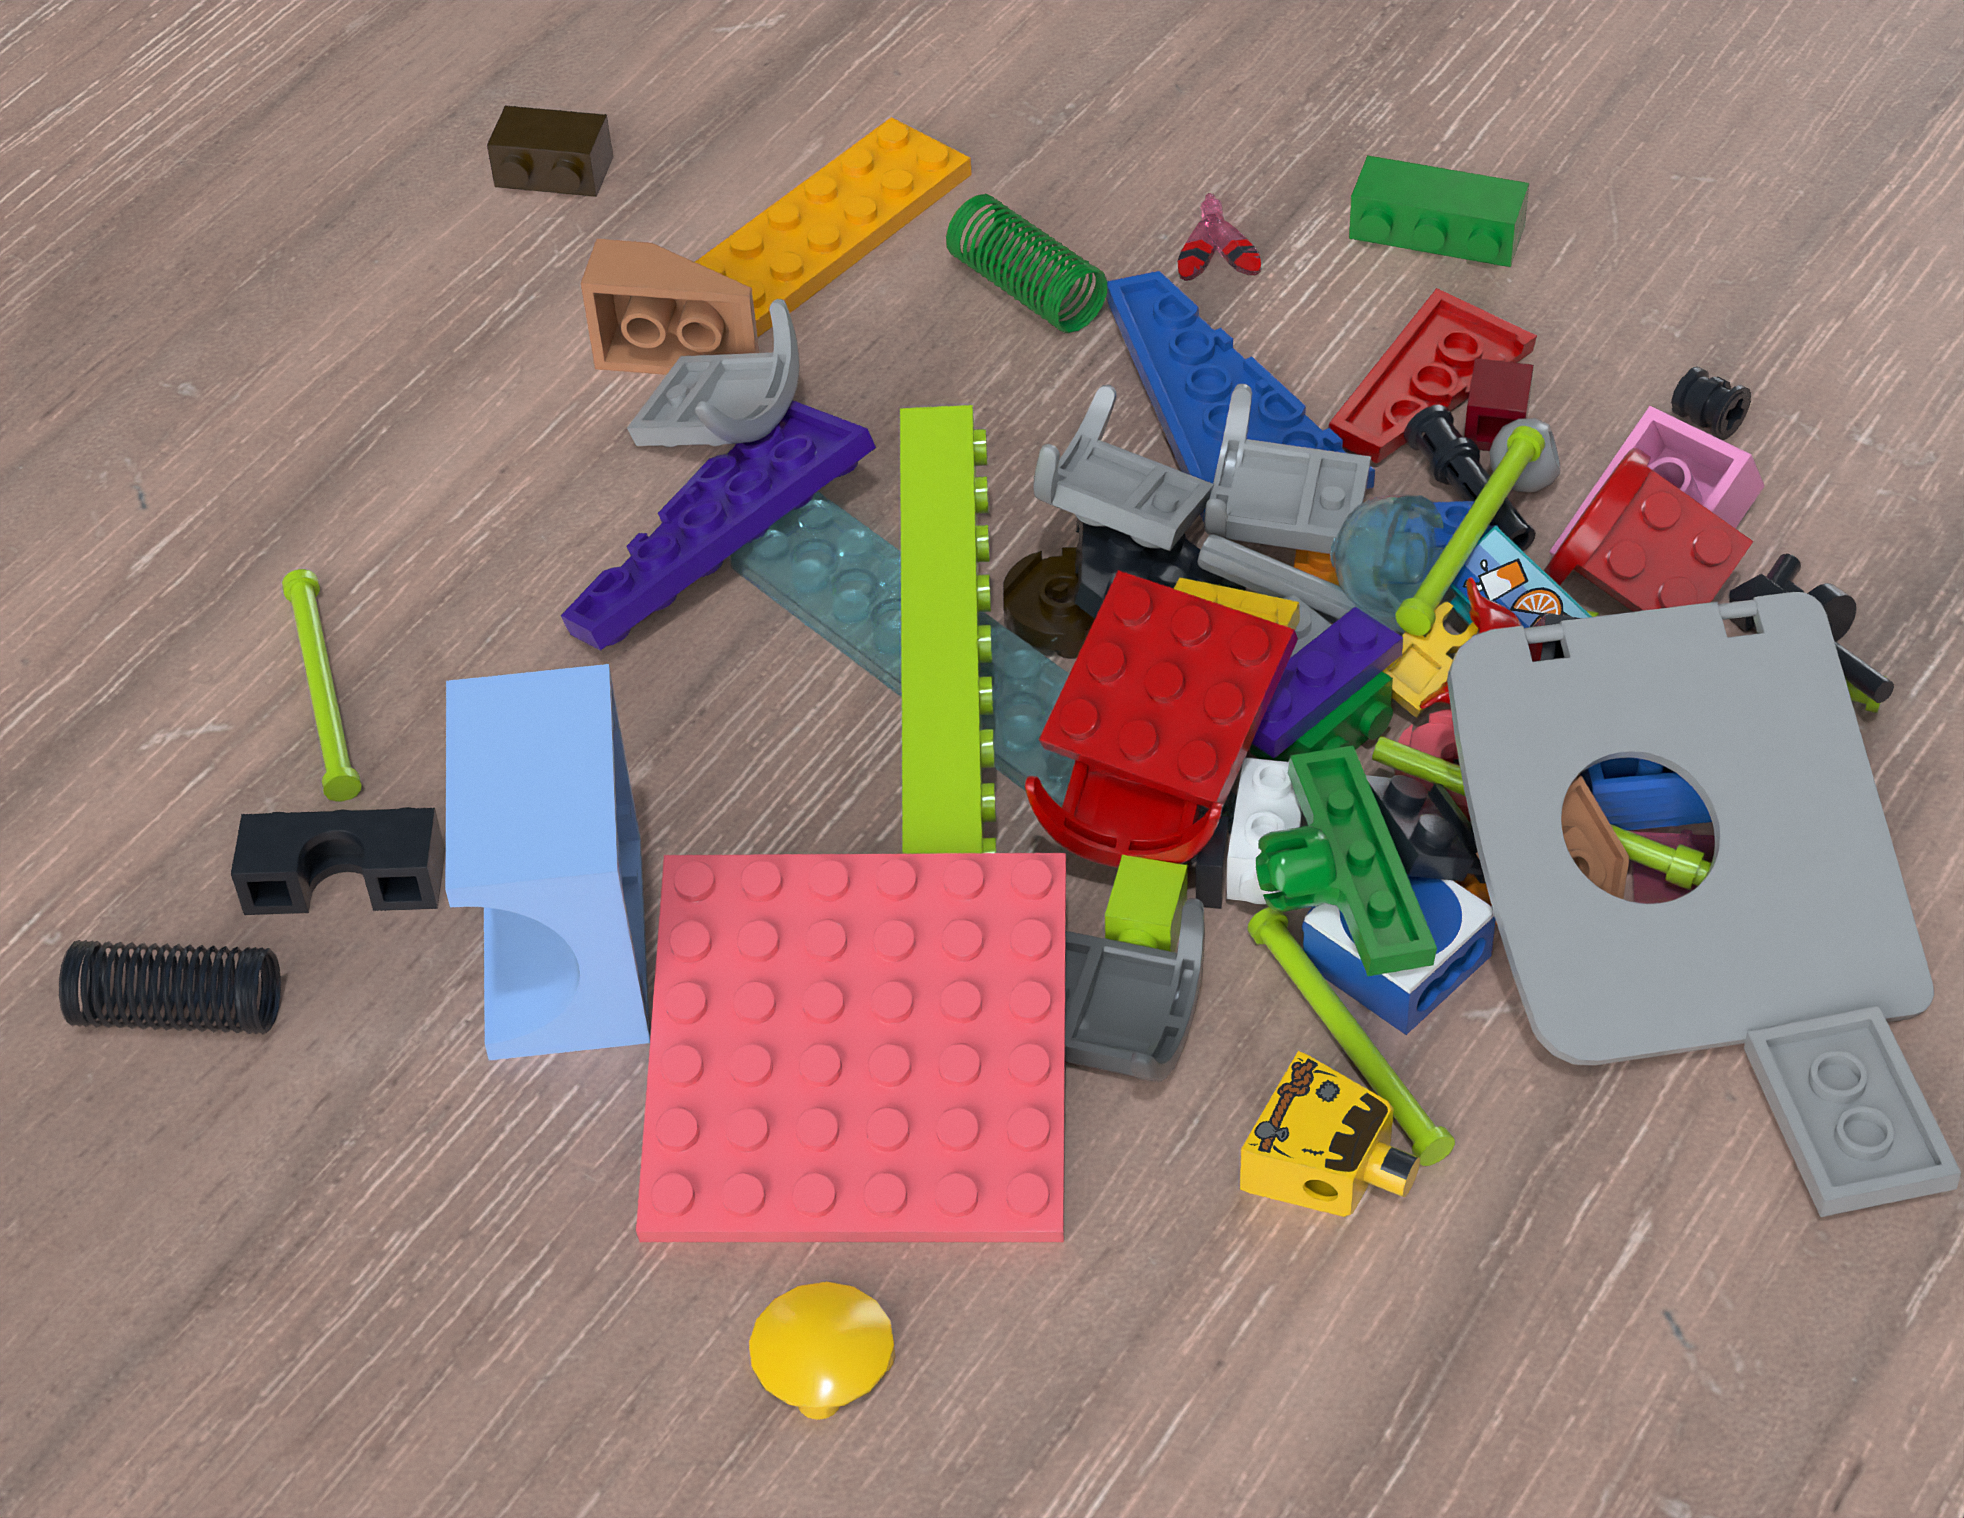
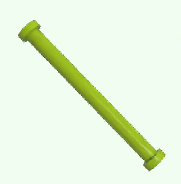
M1519 426L1509 436L1507 440L1508 451L1413 598L1405 599L1397 609L1395 614L1396 621L1404 631L1420 636L1427 634L1436 619L1434 612L1527 464L1536 461L1545 449V440L1536 429L1529 426Z
M298 569L289 572L283 578L282 588L285 598L292 602L326 769V773L322 777L323 792L329 800L342 802L356 797L360 793L362 785L359 773L351 768L316 602V597L320 592L318 577L310 570Z
M1270 907L1264 908L1255 914L1248 924V933L1257 944H1266L1377 1095L1389 1101L1394 1108V1118L1414 1143L1412 1154L1420 1158L1422 1166H1430L1443 1160L1454 1148L1455 1139L1445 1127L1435 1126L1288 931V918L1286 915Z

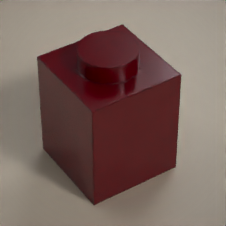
M1475 358L1467 403L1464 437L1472 439L1479 450L1490 451L1494 438L1503 426L1518 419L1528 418L1534 365Z

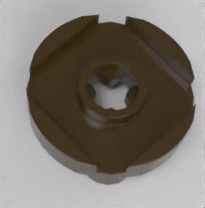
M1063 547L1062 556H1051L1042 559V551L1029 554L1009 570L1003 582V611L1006 629L1032 646L1055 651L1059 656L1067 659H1076L1095 620L1076 605L1074 601L1057 603L1051 599H1063L1069 594L1074 596L1075 600V588L1078 583V574L1075 573L1076 547Z

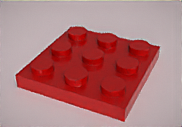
M1118 570L1039 741L1045 750L1209 809L1213 802H1219L1224 805L1296 646L1298 637L1295 629Z

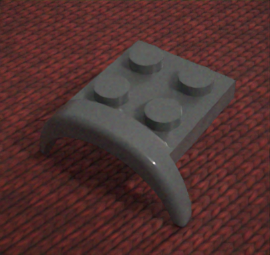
M1189 898L1184 902L1177 953L1066 931L1065 1062L1135 1076L1138 1079L1155 1082L1163 1081L1171 1074L1185 1046L1201 985L1205 947V917L1202 901Z

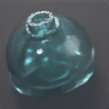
M1394 494L1379 496L1357 505L1346 517L1332 542L1330 558L1338 583L1350 602L1368 613L1388 619H1396L1395 614L1401 603L1405 599L1413 598L1444 548L1436 547L1434 528L1444 529L1442 517L1432 501L1422 495Z

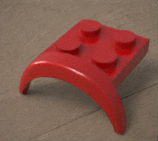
M1632 448L1602 485L1543 571L1560 586L1572 570H1575L1633 612L1710 603L1754 541L1647 467L1651 457L1639 448Z
M1075 761L1062 807L1049 796L1037 776H1028L1025 782L1026 794L1033 813L1041 826L1056 843L1083 859L1119 868L1122 855L1177 864L1187 862L1196 856L1209 842L1218 826L1223 808L1222 803L1213 802L1208 812L1198 820L1201 805L1079 761Z

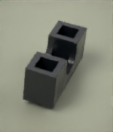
M403 807L399 809L377 810L341 809L318 812L241 814L231 877L244 915L309 913L311 896L316 886L327 877L343 872L363 875L373 911L438 909L445 846L435 808Z

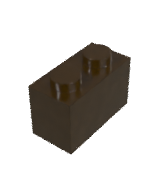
M505 105L487 143L494 186L498 188L597 197L613 159L606 114Z

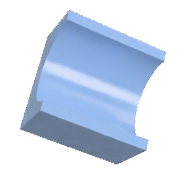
M609 664L446 681L445 890L450 908L484 907L485 1048L488 1060L650 1043L641 838Z

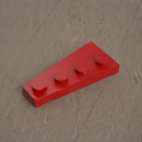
M1436 288L1332 418L1328 428L1343 440L1342 447L1358 455L1369 456L1371 461L1379 463L1407 443L1404 438L1405 428L1418 412L1432 405H1443L1451 411L1468 399L1475 358L1518 363L1533 352L1537 335Z

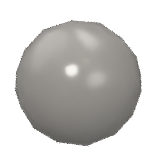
M1536 418L1518 419L1503 426L1494 438L1489 452L1490 465L1494 472L1508 451L1507 440L1515 428L1529 426L1536 429L1545 440V449L1536 461L1527 464L1512 490L1517 492H1537L1552 485L1561 471L1554 435L1550 425Z

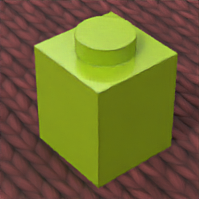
M1122 855L1105 912V939L1175 952L1180 936L1182 908L1187 900V865Z

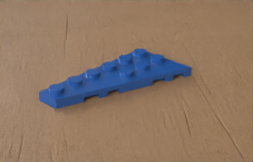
M1160 271L1107 281L1106 300L1181 472L1213 484L1231 396L1238 384H1246L1252 389L1247 439L1346 453L1342 449L1343 440L1330 428L1320 429L1305 415L1306 406L1252 356L1245 359L1233 348V338L1222 328L1212 329L1199 316V307ZM1371 466L1366 489L1374 488L1375 469ZM1206 508L1200 514L1203 522Z

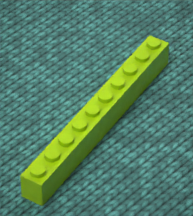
M973 405L900 408L902 854L997 853L996 838H984V822H996L995 783H983V768H995L993 729L982 730V715H994L992 676L981 677L980 664L992 663L991 625H980L979 612H991L990 574L979 575L978 572L979 562H990L989 526L977 525V514L989 513L987 476L976 477V466L988 465L986 429H974Z

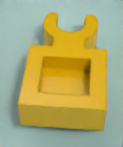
M1448 601L1435 609L1436 619L1426 637L1423 635H1412L1408 632L1402 635V655L1383 670L1384 673L1393 678L1392 698L1416 718L1424 710L1420 709V702L1429 694L1438 690L1442 683L1447 681L1448 671L1453 661L1448 654L1457 653L1458 649L1478 632V627L1473 622L1459 635L1450 634L1444 629L1443 621L1447 619L1453 608V605Z

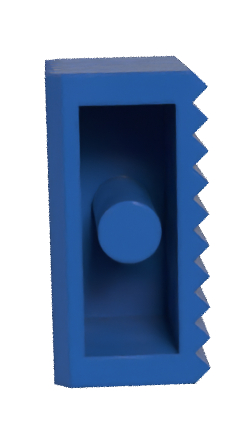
M1615 758L1597 763L1579 775L1584 779L1609 823L1619 828L1636 830L1712 822L1705 803L1695 789L1676 772L1658 763L1639 758Z

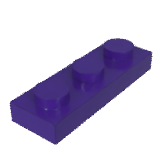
M1356 606L1289 659L1252 744L1272 758L1277 757L1402 655L1403 637Z

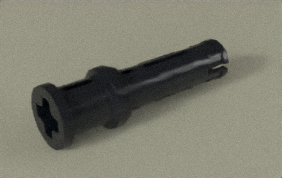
M1432 405L1424 408L1408 422L1405 428L1404 438L1407 444L1412 449L1420 450L1430 462L1429 470L1436 481L1451 485L1463 501H1475L1490 478V475L1479 463L1480 450L1472 439L1462 437L1453 425L1454 417L1447 407ZM1506 497L1489 525H1498V528L1522 551H1525L1534 541L1536 532Z

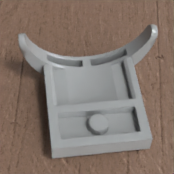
M776 299L769 308L773 325L774 352L680 356L627 427L636 446L663 445L665 447H674L677 445L708 444L720 446L723 444L753 442L768 435L785 416L794 398L799 378L800 367L797 338L785 301Z
M1238 384L1231 396L1213 482L1214 486L1210 499L1206 503L1205 532L1209 535L1216 534L1226 539L1353 557L1371 457L1247 439L1252 389L1246 384Z
M1102 385L1097 390L1078 431L1061 458L1059 459L1060 453L1055 446L1051 444L1042 446L1034 474V495L1042 502L1074 513L1080 521L1086 524L1107 526L1130 535L1136 543L1142 546L1164 548L1170 551L1206 508V503L1210 499L1214 484L1101 441L1114 408L1117 393L1113 386Z

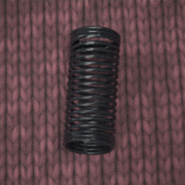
M77 940L65 952L59 975L60 1009L64 1019L72 1027L75 1025L79 1027L93 1025L97 1028L104 1025L107 1028L113 1026L123 1028L128 1026L133 1029L139 1026L143 1030L149 1027L154 1030L164 1028L166 1031L175 1028L177 1031L186 1028L188 1031L198 1029L203 1032L209 1029L213 1033L219 1030L227 1033L233 1030L235 1033L245 1031L248 1034L254 1032L255 1034L261 1033L263 1035L271 1030L276 1020L281 994V976L277 956L270 948L264 949L263 947L259 949L247 947L241 951L237 946L230 951L227 946L218 950L215 946L206 949L203 945L195 949L191 944L185 948L180 944L171 948L168 943L161 947L154 943L148 947L145 943L136 946L131 942L125 946L122 942L113 945L108 941L102 945L99 941ZM110 948L111 951L107 956L106 949ZM119 948L122 949V952H121V954H120V957H119L118 952H117V950H118ZM130 949L134 950L132 957L129 954ZM144 949V950H145V954H144L143 959H142L141 950ZM153 950H156V951H157V954H156V956H155V960H154L153 954H152ZM167 950L169 954L165 960L164 952ZM177 951H180V956L177 963L175 953ZM189 951H191V953H192V956H191V958H190V962H189L188 957H187V953H188ZM203 952L204 956L200 964L199 953ZM212 952L215 953V958H214L213 966H212V961H211V957H210V955H211ZM223 953H226L227 955L225 965L222 959ZM238 953L239 958L235 969L234 955ZM125 963V988L122 998V977ZM112 964H114V982L111 995L110 979ZM137 965V983L134 996V976ZM159 966H160V984H159V993H158L157 983H158V972H159ZM147 967H148L149 975H148V989H147V995H146V974H147ZM80 968H81V976H80V995H81V1002H82V1010H81V1011H80L79 998H78V983H79ZM182 970H183V986H182V994H181V980H182ZM261 970V997L258 1010L257 996L259 987V972ZM170 971H172L171 991L169 996ZM194 971H195L194 992H193V978H194ZM233 1000H234L235 1015H234V1018H233V1020H232V1018H231V1013H230V1012H231L232 1005H233ZM152 1002L153 1014L150 1018L148 1011ZM186 1002H187L188 1011H189V1012H188V1015H187V1018H185V1016H184V1009H185V1006H186ZM199 1002L200 1014L197 1019L195 1011ZM221 1002L224 1010L222 1019L219 1017ZM104 1003L107 1010L105 1016L102 1013ZM117 1003L118 1014L115 1017L113 1010ZM129 1003L130 1013L127 1017L125 1010ZM164 1003L165 1014L162 1018L160 1010ZM211 1003L212 1014L209 1019L207 1015V1010L209 1008V1004ZM139 1004L142 1010L140 1017L137 1014ZM174 1004H176L177 1010L175 1018L172 1015Z

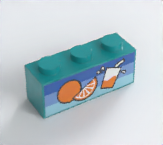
M1496 526L1477 543L1449 587L1456 595L1450 601L1453 605L1452 609L1468 626L1473 622L1469 613L1471 605L1466 587V582L1471 577L1474 579L1478 591L1483 597L1511 610L1524 628L1533 627L1545 613L1577 618L1592 617Z

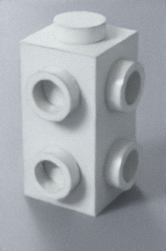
M1245 758L1242 763L1227 856L1226 899L1248 901L1261 905L1266 904L1263 897L1264 894L1281 892H1268L1260 889L1256 873V857L1261 853V850L1258 849V840L1264 834L1272 831L1308 826L1287 773L1289 762Z

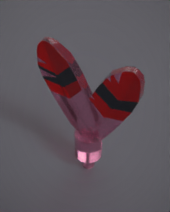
M1213 193L1206 194L1205 200L1200 205L1202 220L1191 233L1177 260L1180 279L1189 281L1202 274L1209 265L1216 250L1236 271L1246 275L1255 276L1259 274L1262 268L1259 252L1242 233L1224 220L1221 201L1216 199Z

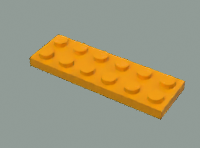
M890 117L700 257L695 263L752 288L757 337H760L773 327L769 308L774 300H784L789 313L794 311L971 176V158Z

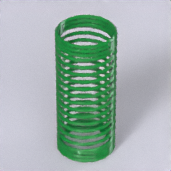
M980 194L970 198L958 208L949 222L946 233V246L951 255L958 258L962 263L967 264L975 272L980 273L982 277L987 278L995 286L1000 287L1002 291L1007 292L1015 300L1020 301L1022 305L1027 306L1035 314L1040 315L1042 319L1047 320L1048 323L1055 326L1059 331L1064 333L1079 331L1087 326L1102 308L1107 295V278L1104 272L1090 264L1089 261L1084 260L1081 256L1076 255L1068 247L1063 246L1055 238L1050 237L1042 229L1029 223L1028 220L1016 214L1015 211L1003 205L1002 202L993 196ZM992 204V206L979 213L971 223L965 235L962 253L960 242L968 221L979 209ZM991 210H995L994 213L989 215L980 224L972 238L969 252H967L969 236L973 231L975 225L985 214H987ZM994 218L993 223L984 232L979 245L974 248L980 232ZM1012 232H1014L1013 237H1012V238L1007 242V244L1004 246V244L1006 243V241H1007L1008 238H1009V235H1010ZM1018 237H1020L1019 242H1018V243L1016 244V246L1011 250V248L1013 247V245H1014L1016 239H1017ZM1027 241L1025 248L1018 254L1022 244ZM1034 246L1021 268L1015 273L1017 266L1023 261L1029 249ZM1003 248L1000 256L995 260L996 254ZM1011 250V252H1010V254H1009L1007 260L1002 264L1003 258H1004V257L1009 253V251ZM1038 251H1040L1037 259L1032 263L1028 272L1022 277L1023 272L1028 268L1033 258L1035 257V254ZM1018 254L1014 264L1008 269L1010 262ZM1047 255L1045 262L1038 269L1035 277L1029 282L1030 276L1035 272L1042 259ZM1053 260L1051 268L1045 273L1042 281L1036 286L1038 279L1042 276L1048 264ZM1060 265L1058 272L1052 278L1049 285L1043 290L1045 283L1049 280L1057 266ZM1094 273L1096 277L1095 286L1086 305L1070 319L1059 321L1072 314L1083 303L1089 293ZM1086 274H1089L1085 291L1078 302L1069 311L1059 315L1060 311L1066 309L1075 300L1082 289ZM1080 278L1078 287L1072 296L1061 306L1062 300L1069 294L1075 282Z

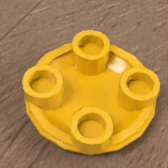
M827 1281L800 1285L775 1298L756 1319L749 1340L752 1370L765 1390L788 1405L798 1406L799 1411L804 1416L816 1420L831 1417L838 1411L840 1406H845L869 1393L885 1373L890 1370L896 1357L891 1321L878 1302L854 1286Z

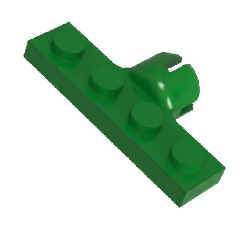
M1354 746L1290 755L1287 773L1308 826L1272 831L1264 834L1258 840V849L1261 850V853L1256 857V873L1260 889L1268 892L1281 891L1264 894L1263 897L1266 904L1271 909L1279 912L1316 907L1325 903L1337 906L1344 915L1367 976L1434 965L1437 946Z

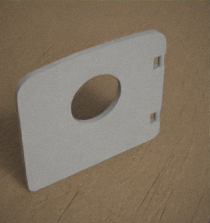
M1790 592L1754 597L1753 600L1722 604L1710 602L1561 621L1560 624L1529 628L1517 626L1493 629L1472 636L1458 649L1448 671L1447 682L1455 741L1477 851L1498 929L1529 1023L1537 1040L1553 1056L1574 1065L1595 1066L1744 1044L1747 1032L1874 1006L1880 1007L1887 1022L1914 1018L1929 1007L1934 997L1933 982L1827 614L1822 604L1815 597L1803 592ZM1753 616L1758 634L1727 637L1723 620ZM1560 640L1564 658L1532 662L1528 644ZM1615 758L1649 760L1671 769L1684 778L1705 803L1714 828V856L1710 869L1701 884L1690 893L1678 899L1664 903L1644 904L1615 897L1591 882L1575 864L1563 837L1561 822L1562 806L1567 790L1573 780L1589 767Z

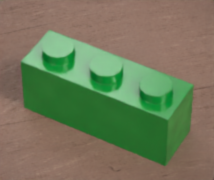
M1367 155L1351 195L1349 239L1511 267L1525 228L1529 183Z

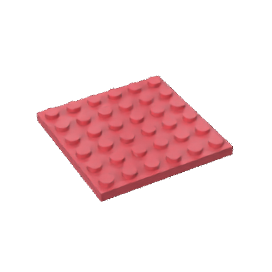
M1066 853L664 855L636 1233L639 1241L1064 1242Z

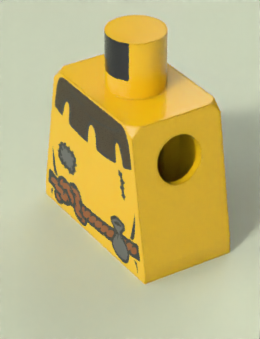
M1298 1051L1241 1148L1240 1190L1345 1217L1354 1213L1369 1184L1406 1197L1417 1176L1420 1158L1389 1146L1391 1143L1394 1108L1389 1101L1308 1054Z

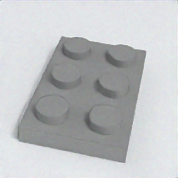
M1879 1006L1747 1032L1744 1050L1820 1217L1957 1189L1961 1171Z

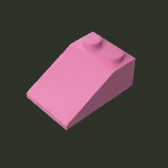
M1649 406L1549 552L1553 557L1602 485L1632 448H1639L1651 457L1647 467L1735 529L1764 488V483L1751 454Z

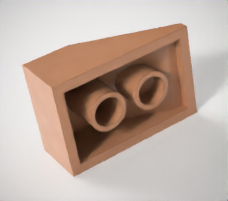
M596 239L581 280L595 369L667 375L680 356L759 353L752 288L654 243Z

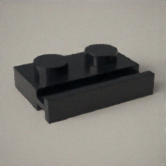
M1366 775L1408 876L1464 881L1467 874H1474L1479 883L1486 884L1480 859L1476 854L1478 851L1472 825L1442 784L1434 783L1431 790L1427 791L1420 782L1404 775H1395L1392 778Z

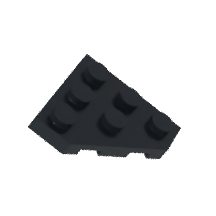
M1077 518L1076 532L1079 533V541L1076 547L1075 573L1078 574V583L1075 588L1074 603L1094 619L1118 570L1173 589L1180 577L1243 591L1246 590V587L1200 568L1198 557L1201 549L1187 540L1185 533L1169 551L1164 548L1142 546L1136 543L1128 534L1107 526H1092Z

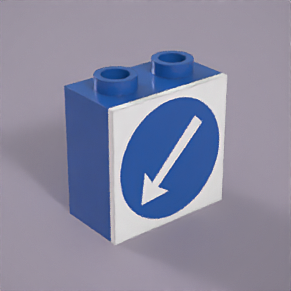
M1408 876L1437 946L1435 961L1432 966L1367 976L1343 913L1337 906L1326 903L1321 906L1312 907L1304 918L1302 924V931L1304 932L1303 950L1327 981L1407 1035L1492 956L1496 922L1492 906L1453 880Z

